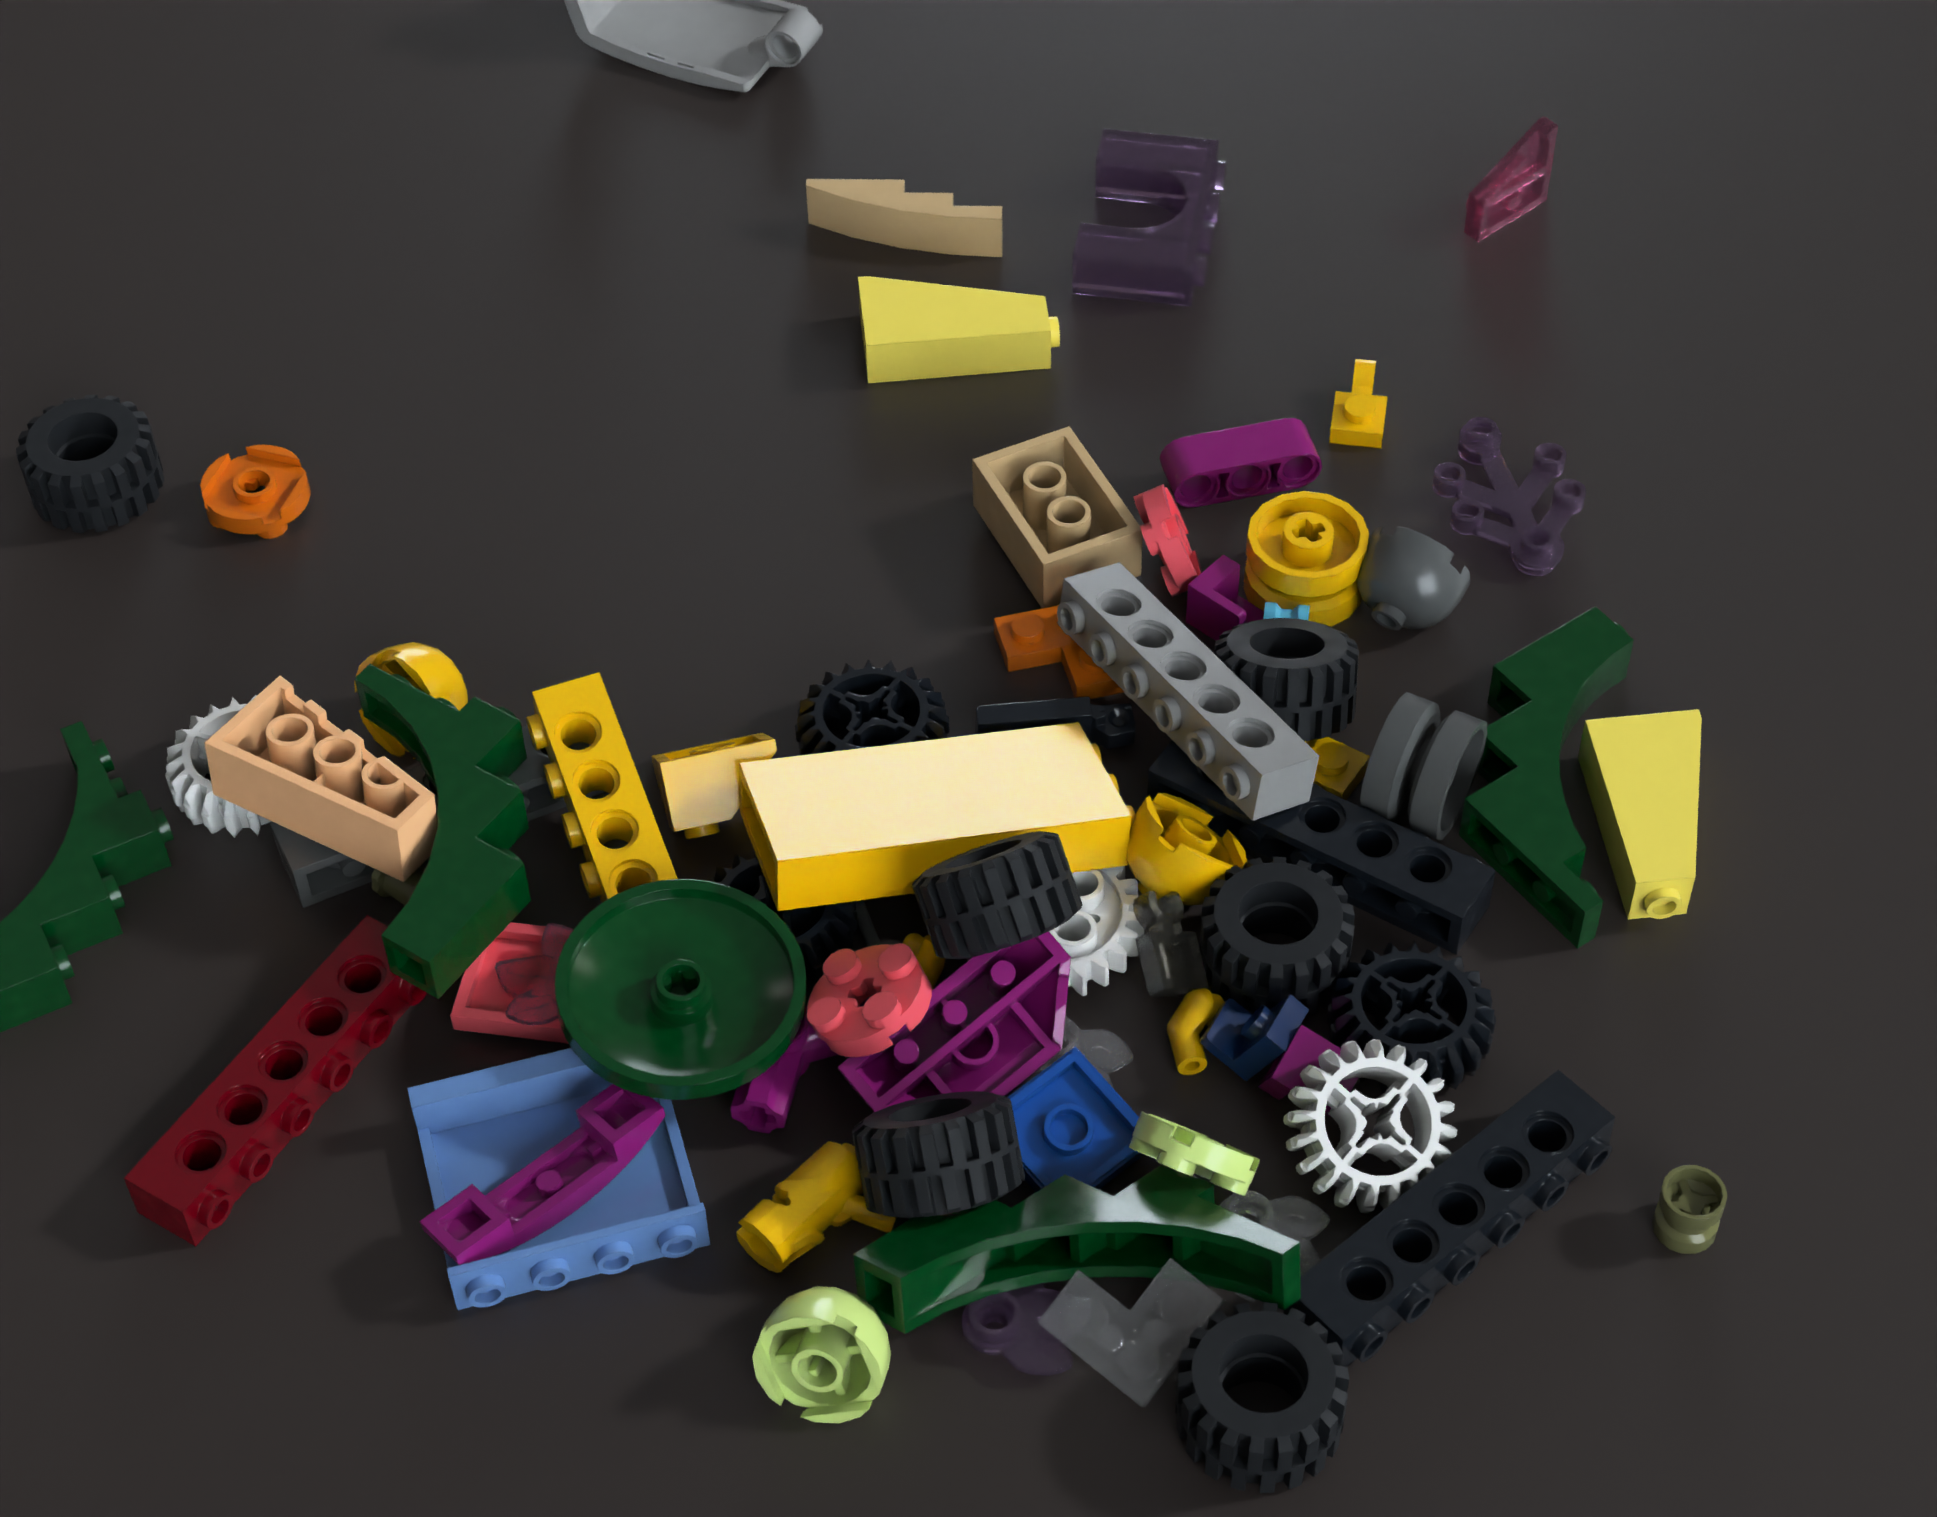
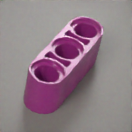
M1282 418L1181 437L1167 444L1161 451L1159 458L1175 501L1180 506L1187 508L1300 488L1313 482L1322 470L1321 459L1305 424L1296 418Z

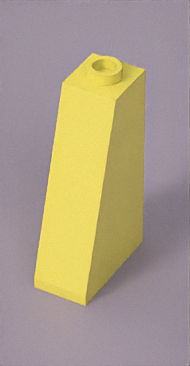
M871 276L858 277L860 321L868 383L1051 369V348L1060 347V331L1058 317H1049L1045 296Z
M1699 709L1585 720L1578 760L1628 920L1649 917L1664 919L1673 915L1686 914L1696 877L1702 723Z

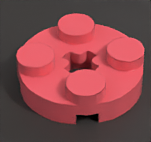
M1162 484L1133 497L1144 523L1140 526L1144 541L1152 556L1159 554L1164 566L1160 567L1167 589L1173 597L1188 591V584L1202 573L1196 551L1191 550L1186 536L1189 532L1169 489Z
M906 944L873 945L855 952L847 948L840 949L832 953L823 964L824 975L815 984L808 1000L807 1019L818 1037L825 1041L830 1050L836 1054L845 1057L873 1055L894 1045L889 1036L898 1032L905 1024L911 1032L921 1022L931 1002L932 986L911 948ZM868 997H870V998L865 1002V1004L860 1007L861 1003H862L865 999H867Z

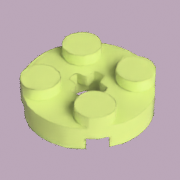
M1141 1111L1129 1148L1157 1159L1158 1163L1190 1176L1197 1174L1210 1179L1211 1183L1243 1196L1246 1195L1261 1160L1228 1144L1225 1146L1197 1131Z

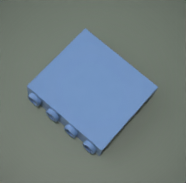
M567 1048L407 1088L435 1210L471 1184L484 1195L488 1194L581 1127L575 1110L608 1088L612 1083L594 1073L581 1061L572 1048ZM653 1098L664 1108L666 1115L654 1134L629 1164L608 1185L574 1213L552 1228L506 1252L458 1265L444 1251L447 1273L457 1311L473 1306L480 1308L490 1307L500 1303L504 1298L535 1290H555L563 1287L569 1281L600 1273H621L635 1264L662 1257H682L690 1254L697 1248L710 1245L705 1207L703 1203H700L672 1101L669 1099Z

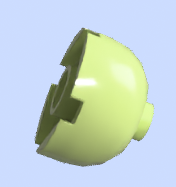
M816 1286L787 1297L771 1313L761 1330L752 1360L756 1379L768 1397L778 1405L782 1406L785 1398L793 1405L807 1408L802 1412L801 1418L819 1423H842L859 1418L870 1409L872 1401L881 1392L889 1369L891 1350L885 1325L871 1305L858 1295L840 1288Z

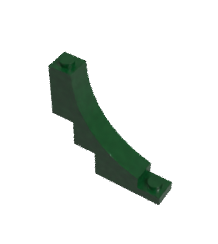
M1596 606L1493 665L1487 703L1502 718L1487 726L1485 748L1477 771L1490 784L1465 798L1459 836L1577 949L1595 938L1603 900L1588 881L1580 879L1586 846L1573 824L1564 799L1560 779L1559 756L1573 726L1588 707L1608 689L1626 678L1634 639L1628 635L1620 624L1613 622Z

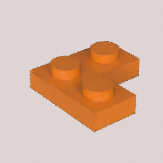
M1059 605L994 618V634L1008 672L1062 662L1075 698L1089 697L1094 699L1124 693L1101 667L1097 666L1092 658L1069 635L1065 634L1057 624V609Z

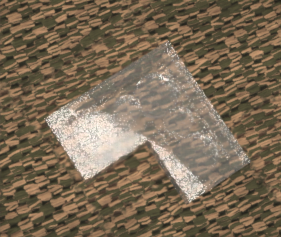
M1170 1258L1131 1310L1085 1273L1077 1270L1037 1323L1139 1406L1146 1407L1179 1364L1183 1348H1189L1190 1335L1198 1326L1205 1329L1208 1326L1209 1317L1217 1313L1226 1300Z

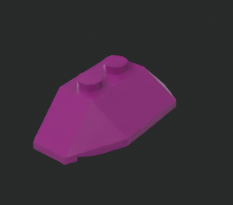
M1049 931L1022 943L975 956L932 990L929 1008L921 1022L911 1032L905 1024L898 1032L889 1036L894 1045L873 1055L849 1057L838 1066V1070L873 1113L905 1101L953 1092L981 1091L1006 1097L1062 1051L1071 957Z

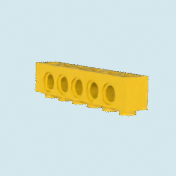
M600 672L533 691L535 714L526 717L528 731L535 750L546 748L551 762L543 765L547 784L553 799L563 796L568 812L561 814L562 823L570 847L581 846L587 862L579 864L589 898L599 896L601 902H604L618 893L642 884L678 879ZM578 742L590 744L589 747L582 750L568 748L570 745ZM597 790L609 793V795L600 799L586 797L588 793ZM615 839L628 842L626 846L618 849L603 846L606 842Z

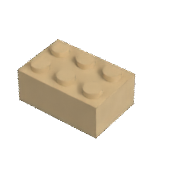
M1070 426L972 459L973 505L1041 608L1060 604L1064 578L1119 562L1135 578L1141 576L1143 535L1140 525Z

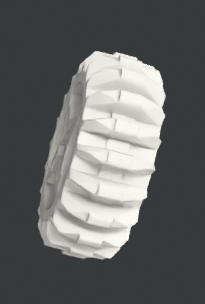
M232 697L230 706L218 709L210 704L208 716L204 718L190 716L189 729L176 731L175 745L167 748L168 765H166L167 772L165 776L176 806H179L181 812L186 813V816L192 821L193 825L204 823L211 834L218 832L226 826L227 831L234 838L242 828H251L258 836L261 825L272 821L214 795L211 781L205 778L206 774H210L204 742L247 705L239 704L234 697Z
M1372 1039L1369 1041L1363 1053L1355 1041H1348L1341 1046L1340 1056L1331 1049L1319 1055L1320 1068L1308 1065L1300 1073L1307 1087L1296 1086L1289 1092L1288 1098L1293 1104L1303 1110L1290 1111L1284 1115L1283 1122L1285 1125L1301 1130V1134L1286 1141V1148L1289 1151L1304 1149L1308 1157L1298 1163L1296 1172L1303 1175L1315 1168L1321 1175L1314 1182L1313 1192L1322 1194L1332 1185L1337 1187L1334 1195L1335 1206L1340 1208L1347 1206L1356 1193L1357 1206L1361 1213L1368 1214L1372 1212L1377 1201L1385 1209L1436 1168L1434 1165H1440L1452 1155L1439 1142L1450 1141L1455 1138L1458 1130L1449 1124L1441 1123L1440 1118L1453 1112L1455 1104L1451 1101L1437 1103L1433 1095L1444 1087V1080L1435 1078L1426 1083L1420 1077L1427 1068V1060L1420 1058L1409 1067L1404 1065L1406 1058L1405 1046H1395L1385 1058L1380 1040ZM1356 1077L1368 1078L1379 1081L1389 1086L1385 1093L1373 1099L1367 1098L1356 1089L1350 1093L1339 1082ZM1404 1104L1407 1105L1413 1119L1415 1132L1413 1146L1410 1145L1413 1138L1402 1128L1400 1113ZM1326 1105L1331 1107L1328 1114L1338 1123L1341 1131L1340 1142L1335 1150L1326 1132ZM1384 1107V1110L1376 1118L1377 1123L1373 1129L1376 1135L1356 1145L1364 1134L1363 1129L1367 1124L1365 1117L1374 1114ZM1365 1153H1370L1379 1157L1384 1162L1391 1159L1401 1170L1393 1175L1376 1176L1360 1172L1351 1167V1165Z

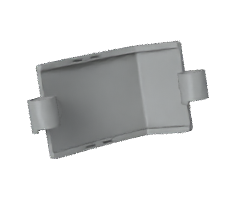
M564 0L578 37L590 47L667 77L697 85L738 92H748L769 67L796 66L823 33L822 24L819 25L815 17L809 13L808 8L782 0Z

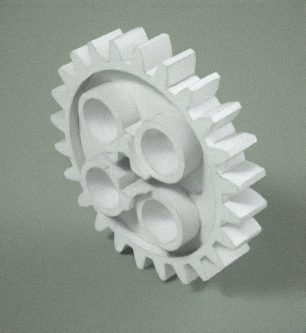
M1125 866L1072 873L1083 904L1082 908L1067 922L1049 931L1071 957L1068 987L1072 986L1081 996L1087 995L1088 980L1092 979L1104 987L1108 986L1109 969L1125 973L1127 970V956L1137 957L1139 953V939L1144 938L1143 896H1138L1137 880L1125 879Z

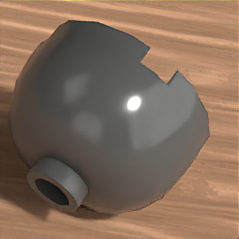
M1384 526L1377 527L1369 537L1367 552L1356 579L1357 589L1362 600L1372 610V618L1383 627L1396 631L1402 627L1408 629L1433 627L1446 619L1461 601L1471 583L1469 570L1464 565L1459 574L1457 569L1450 564L1454 553L1425 534L1397 526L1393 535L1383 534Z

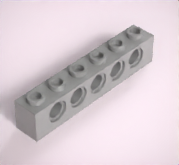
M1120 562L1064 578L1061 601L1057 609V624L1063 632L1069 635L1092 658L1093 662L1112 678L1127 697L1132 699L1156 723L1158 728L1165 732L1189 756L1190 760L1223 791L1225 796L1233 801L1252 821L1309 802L1319 755Z

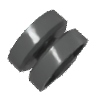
M1406 692L1394 705L1377 738L1364 776L1360 805L1371 809L1377 815L1390 821L1396 820L1407 810L1411 830H1416L1424 835L1442 840L1450 832L1464 806V800L1468 797L1485 748L1487 722L1457 710L1441 722L1437 703Z

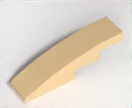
M806 179L809 224L852 238L903 249L949 255L1002 257V206H954L953 193L905 192V180Z

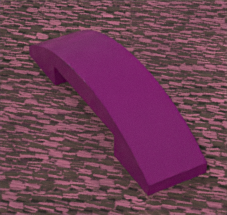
M612 1084L575 1110L581 1126L576 1131L488 1194L484 1195L471 1184L420 1221L421 1227L458 1265L493 1257L513 1249L564 1220L608 1185L629 1164L654 1134L666 1116L664 1108L652 1097L639 1095Z

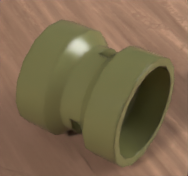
M1682 1165L1672 1169L1665 1176L1652 1220L1654 1234L1660 1243L1668 1249L1681 1254H1697L1707 1250L1712 1245L1728 1198L1726 1186L1720 1177L1710 1169L1698 1165Z

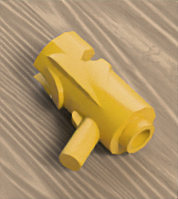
M828 1141L784 1181L779 1182L775 1186V1194L772 1201L770 1199H762L738 1222L742 1227L736 1234L738 1242L756 1262L769 1271L779 1273L792 1261L822 1243L825 1239L822 1232L830 1225L834 1227L842 1226L850 1220H854L888 1233L893 1230L897 1217L880 1215L867 1209L864 1196H862L863 1188L855 1147L849 1143L841 1145Z

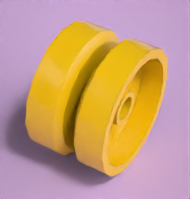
M1310 491L1281 494L1263 503L1251 517L1247 534V561L1243 588L1248 602L1263 611L1265 602H1275L1281 609L1292 610L1298 605H1309L1308 621L1331 627L1348 619L1361 604V596L1357 589L1356 579L1366 555L1369 541V531L1363 516L1349 503L1329 494Z

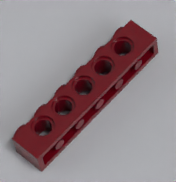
M366 915L124 1177L139 1214L196 1247L211 1229H216L225 1222L232 1210L233 1204L250 1185L266 1176L275 1157L291 1139L300 1136L307 1130L314 1114L333 1092H338L347 1085L354 1069L372 1049L380 1047L386 1041L392 1026L408 1008L422 1001L427 992L390 971L381 936L387 929V925Z

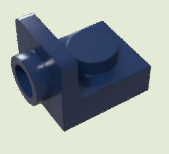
M1291 994L1271 1010L1262 1005L1253 1014H1250L1235 1000L1228 999L1220 1006L1200 1041L1202 1046L1247 1081L1286 1051L1309 1009Z

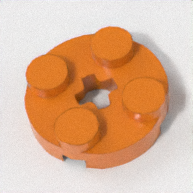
M253 445L246 447L247 455L238 456L231 460L229 453L215 460L205 471L200 484L208 520L214 527L237 534H258V536L264 539L277 538L287 531L288 523L295 520L304 511L309 502L311 491L306 470L301 467L300 459L290 450L274 445ZM260 486H265V489L259 492L247 493L250 491H255Z

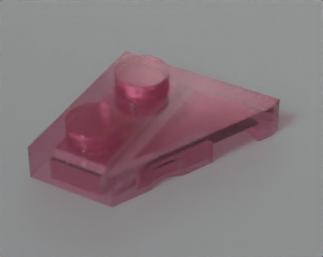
M1545 116L1538 119L1469 193L1466 203L1467 213L1464 233L1479 242L1547 200L1558 131L1557 124Z

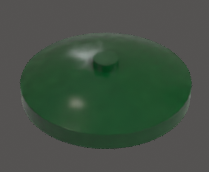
M696 879L660 880L642 884L614 895L589 912L575 927L563 946L556 968L555 995L557 1015L561 1029L572 1050L586 1066L606 1081L627 1091L652 1098L687 1100L714 1096L736 1089L752 1081L775 1064L788 1049L800 1028L805 1010V963L801 949L785 922L767 905L753 896L736 888L711 881Z

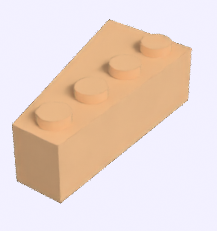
M281 675L204 742L214 795L402 882H405L430 857L438 828L435 795L387 757L376 758L365 749L364 739L352 730L347 729L343 732L327 720L326 710L312 699L305 703L296 696L293 685Z

